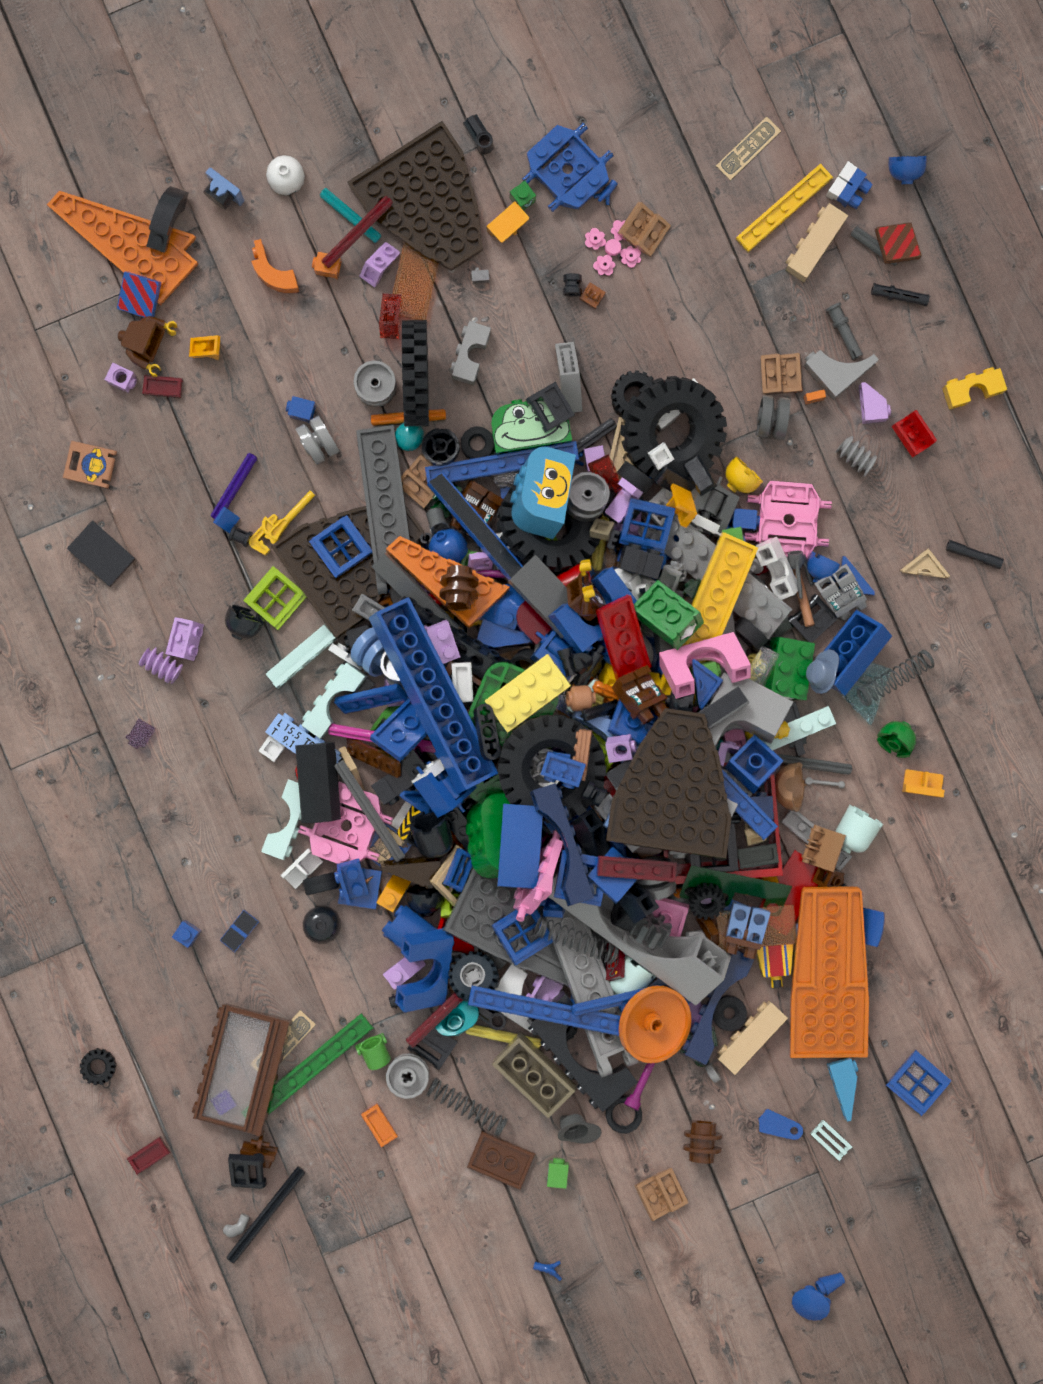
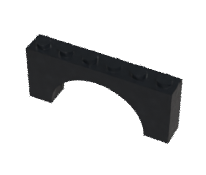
M561 991L551 1000V1002L571 1006L574 1004L564 991ZM534 1018L527 1020L530 1024L528 1029L535 1037L537 1035L541 1037L542 1041L540 1043L546 1051L551 1049L555 1054L552 1058L559 1066L561 1064L565 1066L567 1070L564 1072L571 1081L575 1078L579 1083L576 1087L583 1095L586 1093L591 1099L588 1101L595 1110L599 1107L602 1112L605 1111L638 1083L623 1063L613 1068L612 1074L601 1077L598 1071L588 1069L575 1061L567 1046V1025Z

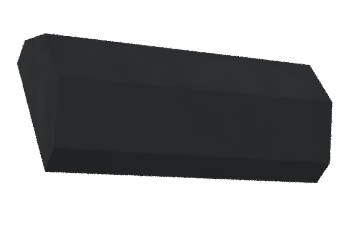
M335 742L295 745L301 822L321 823L340 820L338 775L334 768L337 764Z

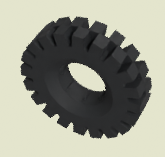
M402 320V388L405 427L429 426L427 320Z
M667 376L666 380L662 378L653 380V385L651 386L645 384L638 390L640 395L638 397L633 395L628 404L631 405L630 410H624L622 419L625 420V425H621L620 435L624 437V440L621 442L624 451L629 454L627 457L631 463L647 476L653 479L656 478L663 468L660 470L656 469L647 454L659 445L656 439L658 437L655 435L656 425L665 413L679 410L682 414L686 413L689 419L690 430L686 436L687 438L681 445H676L675 448H668L674 460L666 466L688 478L689 476L683 465L699 455L709 470L715 464L712 458L714 456L719 458L723 450L719 447L720 442L725 443L727 433L723 431V427H727L726 417L721 414L724 409L721 403L716 401L717 397L703 385L684 377Z
M516 485L509 489L498 509L497 518L500 519L496 523L497 533H502L500 540L510 547L509 550L516 558L519 557L521 559L520 563L523 566L536 555L555 576H558L561 571L564 573L578 565L582 560L590 558L601 540L590 537V529L595 520L589 522L575 520L566 511L565 527H567V534H564L561 540L557 541L544 539L539 535L521 530L512 519L513 503L510 500L512 492L516 490Z
M558 714L539 715L540 717L530 718L524 721L522 725L517 726L505 740L498 761L499 781L510 804L534 806L530 792L542 788V786L538 785V780L534 781L530 769H533L531 762L536 754L540 755L539 751L550 747L551 750H553V747L559 748L570 754V758L573 759V756H576L574 746L578 741L576 739V732H579V729H589L573 718L570 719ZM593 733L586 780H581L580 786H575L574 789L565 786L560 787L563 795L561 799L562 804L567 807L569 813L568 821L572 820L574 816L582 815L590 805H593L592 801L580 798L589 780L594 782L599 788L604 786V777L606 776L605 757ZM545 817L542 818V821L550 823Z

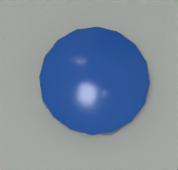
M807 1285L804 1289L795 1292L792 1297L794 1310L805 1319L813 1321L822 1320L830 1312V1299L811 1285Z

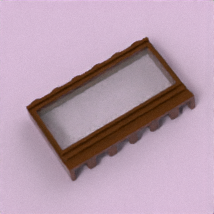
M226 1003L219 1007L216 1017L219 1020L217 1026H214L212 1031L213 1043L209 1045L207 1050L209 1059L207 1064L205 1063L203 1066L202 1075H204L203 1082L199 1083L197 1089L199 1097L192 1108V1113H194L193 1119L260 1137L265 1132L262 1129L269 1115L267 1110L269 1102L273 1099L274 1093H272L274 1083L278 1079V1067L283 1060V1047L288 1041V1028L292 1025L293 1021Z

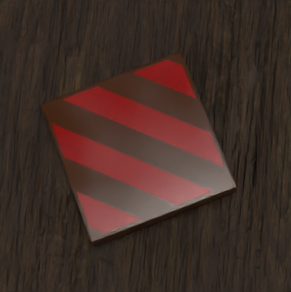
M912 222L876 227L875 234L885 264L918 260L922 257Z

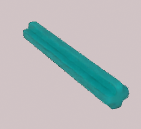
M327 188L321 191L320 197L354 226L362 220L357 213ZM372 226L364 233L374 243H377L381 238V234Z

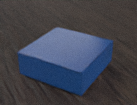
M223 507L213 523L230 534L231 529L236 525L240 517Z

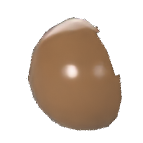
M801 762L791 763L781 768L775 777L776 798L779 804L787 810L798 812L802 806L806 786L805 780H803V765Z

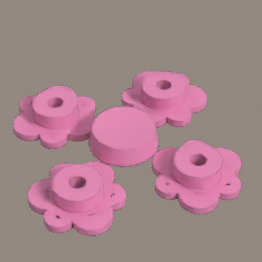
M619 220L614 221L613 228L611 229L614 239L607 242L604 239L605 234L599 232L597 228H592L590 233L585 234L586 247L598 250L599 247L605 246V251L608 255L604 257L598 256L597 261L593 264V268L601 276L604 274L610 276L613 273L615 263L612 261L611 256H616L620 253L622 257L621 262L627 264L629 268L635 267L636 263L641 261L639 257L641 251L632 246L622 249L619 242L624 238L618 232L626 220L622 222Z

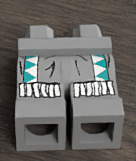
M847 564L832 574L841 589H838L831 576L814 583L837 618L840 617L842 620H846L851 616L849 610L854 607L857 610L867 607V598ZM843 572H847V573H848V574L845 575L844 577L838 579V578H839V575H840L841 573H843ZM827 582L832 583L831 585H829V586H827L826 588L822 589V586H823L825 583H827Z

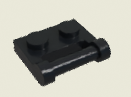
M556 382L526 399L527 404L531 405L540 420L544 433L551 431L575 416ZM538 399H543L554 418L552 422H549L537 402Z
M813 594L809 601L810 609L816 605L820 607V610L813 615L814 626L805 627V624L801 625L798 622L803 617L801 609L793 616L790 615L788 617L791 625L810 643L816 640L839 619L817 594Z
M434 1028L421 1041L442 1055L440 1059L419 1045L413 1048L409 1045L407 1050L410 1052L414 1051L435 1065L434 1068L439 1071L458 1041L451 1036L440 1034Z
M229 1154L228 1164L232 1187L256 1189L266 1187L267 1180L264 1177L263 1154ZM250 1165L255 1166L256 1178H251Z

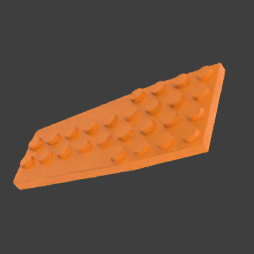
M857 886L804 887L801 891L790 998L789 1056L790 1058L868 1057L869 993L862 891Z

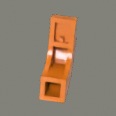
M255 240V247L252 248L254 258L257 260L251 262L260 280L278 292H300L293 269L280 271L273 268L268 263L262 240Z

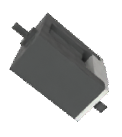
M719 477L717 487L703 496H700L696 487L691 491L696 511L698 512L699 510L701 514H697L690 524L699 532L709 534V540H711L712 536L720 537L722 530L727 529L740 498L720 485L722 477Z

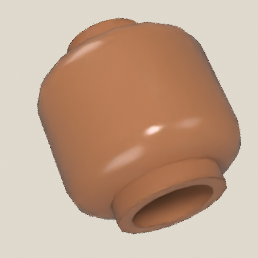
M588 685L572 686L566 692V704L572 711H582L591 708L592 704L596 703V694L592 692Z

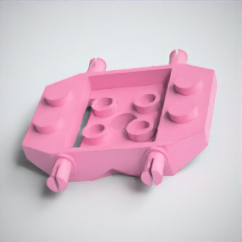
M769 481L762 494L747 495V502L760 504V523L758 532L744 533L746 540L755 541L759 545L761 542L772 539L768 538V535L806 538V541L778 539L786 556H788L790 551L799 550L803 551V554L806 555V560L815 547H828L829 539L817 537V519L819 509H831L832 501H821L812 484ZM771 501L790 502V503H802V504H808V505L788 504V503H776V502H771ZM791 515L794 518L793 524L787 525L783 520L784 516Z
M338 782L340 803L362 810L347 786L342 782ZM364 791L382 821L391 825L392 822L385 819L393 821V817L382 813L379 797ZM340 806V820L315 823L313 829L301 825L300 829L306 830V832L298 830V833L309 836L311 852L315 856L337 864L358 858L360 863L367 858L376 862L379 860L376 857H380V854L369 849L375 830L367 817L359 812ZM346 820L352 823V828L349 831L342 829V823ZM323 835L356 846L358 850L323 838Z
M556 830L553 831L550 842L544 848H540L539 874L536 887L534 889L517 888L514 894L516 900L513 908L518 910L516 920L520 922L524 921L526 913L531 915L540 903L546 900L552 893L554 871L560 852L564 849L563 842L559 840L560 836Z

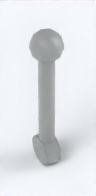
M811 777L805 779L807 785L814 783L838 786L841 789L845 787V782L821 781L813 780Z

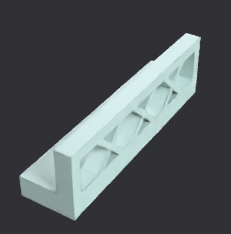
M323 625L269 670L266 675L273 682V685L279 689L337 639Z

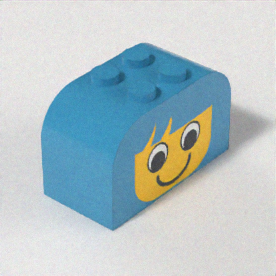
M539 447L532 451L525 464L521 466L519 474H516L514 479L516 490L512 492L510 500L513 503L512 519L521 530L554 539L565 521L575 454L550 447Z

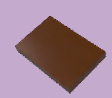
M481 1131L467 1168L521 1190L535 1153L485 1131Z

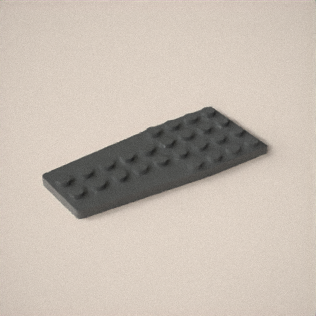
M472 867L443 931L514 965L493 930L492 924L516 910L513 906L516 900L514 894L517 888L497 886L498 878L482 877ZM538 906L537 908L540 916H543L544 906ZM530 914L525 916L523 922L518 921L523 930L535 923ZM515 923L503 930L508 940L520 933ZM535 928L526 933L531 943L540 938V936L534 935ZM590 928L592 936H595L597 940L603 939L604 943L608 941ZM523 936L510 943L515 952L527 946ZM601 940L597 943V946H596L597 949H598V952H599L600 948L602 947V941H601ZM553 942L516 965L569 987ZM605 944L601 956L605 971L607 962H604V958L607 953V944Z

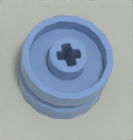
M373 627L364 631L353 644L350 657L358 666L363 667L364 671L369 675L376 677L383 674L381 657L385 650Z

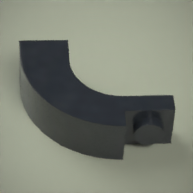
M172 186L165 190L156 206L149 226L150 234L147 247L164 253L167 251L174 223L178 215L185 210L189 192Z

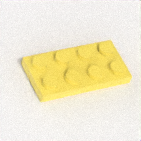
M547 654L486 699L485 702L492 707L494 715L507 733H509L570 688L571 684L550 655Z

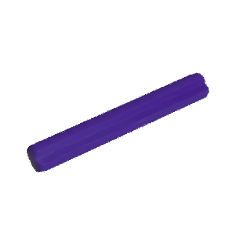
M252 453L247 454L211 513L213 519H216L223 507H229L257 461V457Z

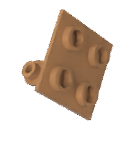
M814 825L811 828L810 839H807L809 843L808 845L805 844L807 849L805 848L804 854L801 856L803 858L802 862L834 872L846 835Z

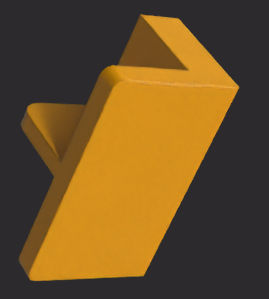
M513 202L486 226L487 232L491 237L494 235L500 243H503L512 234L514 236L517 234V230L529 220V216L516 202Z
M673 483L671 485L673 496L666 506L675 508V514L678 516L680 525L687 528L697 515L692 493Z
M906 769L902 792L939 798L944 797L945 790L942 789L944 776L926 771Z

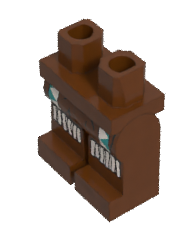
M470 480L462 493L464 498L489 525L498 507L501 506L503 499ZM453 516L450 526L460 531L462 525ZM466 531L465 535H467V536H469L470 538H472V537L468 534V532Z
M648 665L618 678L611 687L626 709L631 713L632 719L639 718L644 725L650 723L655 718L651 711H654L659 718L663 710L667 708L664 703L667 696L665 693H662L661 688L655 684L650 676L651 670Z

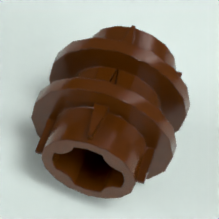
M453 565L447 567V574L440 577V584L444 588L440 590L439 597L446 601V607L450 610L464 611L471 609V603L478 599V591L474 588L479 586V579L472 575V568L469 566Z
M703 1120L691 1121V1130L684 1131V1136L690 1138V1144L683 1145V1150L689 1152V1161L703 1164L714 1163V1155L722 1152L721 1147L715 1146V1140H721L723 1137L721 1133L716 1132L717 1123Z

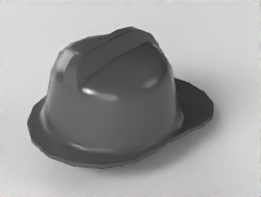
M580 1114L562 1115L560 1117L561 1130L558 1132V1139L561 1141L585 1144L591 1143L601 1136V1128L598 1125L587 1123Z

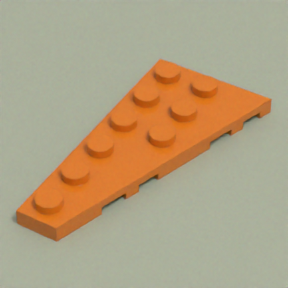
M399 536L386 548V552L446 607V601L439 597L440 590L444 588L440 584V577L447 574V567L462 564L449 558H443L438 553L430 552L422 548L421 545ZM472 570V575L479 579V586L474 588L478 591V599L471 603V609L450 611L470 628L510 590V587L497 583L494 579L484 577L476 573L475 570Z

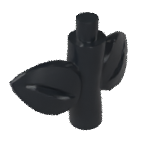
M598 644L596 649H592L589 654L581 652L573 654V665L578 673L573 684L576 686L587 685L591 677L595 678L602 665V658L604 657L602 653L606 648L605 646Z

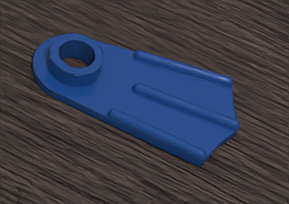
M766 1109L758 1118L759 1132L792 1140L799 1139L803 1134V1128L799 1123L769 1109ZM792 1127H796L798 1129V1132L796 1134H792L790 1132Z

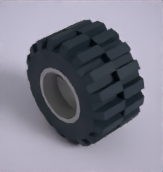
M470 951L469 955L463 953L461 954L462 958L459 959L457 957L455 959L456 963L450 966L449 983L455 994L465 1002L469 1000L471 985L493 990L499 986L498 970L492 959L490 960L486 954L482 955L481 952L474 954L473 951Z

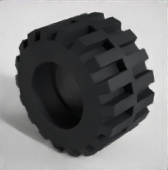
M635 370L633 373L628 371L626 375L622 374L616 380L611 394L612 406L615 408V412L619 413L620 417H622L624 410H630L631 405L624 398V393L628 388L634 386L642 388L645 384L651 386L653 385L652 381L654 378L647 376V373L644 371L639 373V370Z

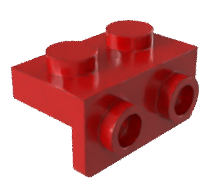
M917 410L891 426L912 458L937 442L934 434Z

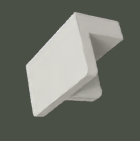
M308 848L281 877L285 878L296 889L323 861L318 856L313 855L311 848Z

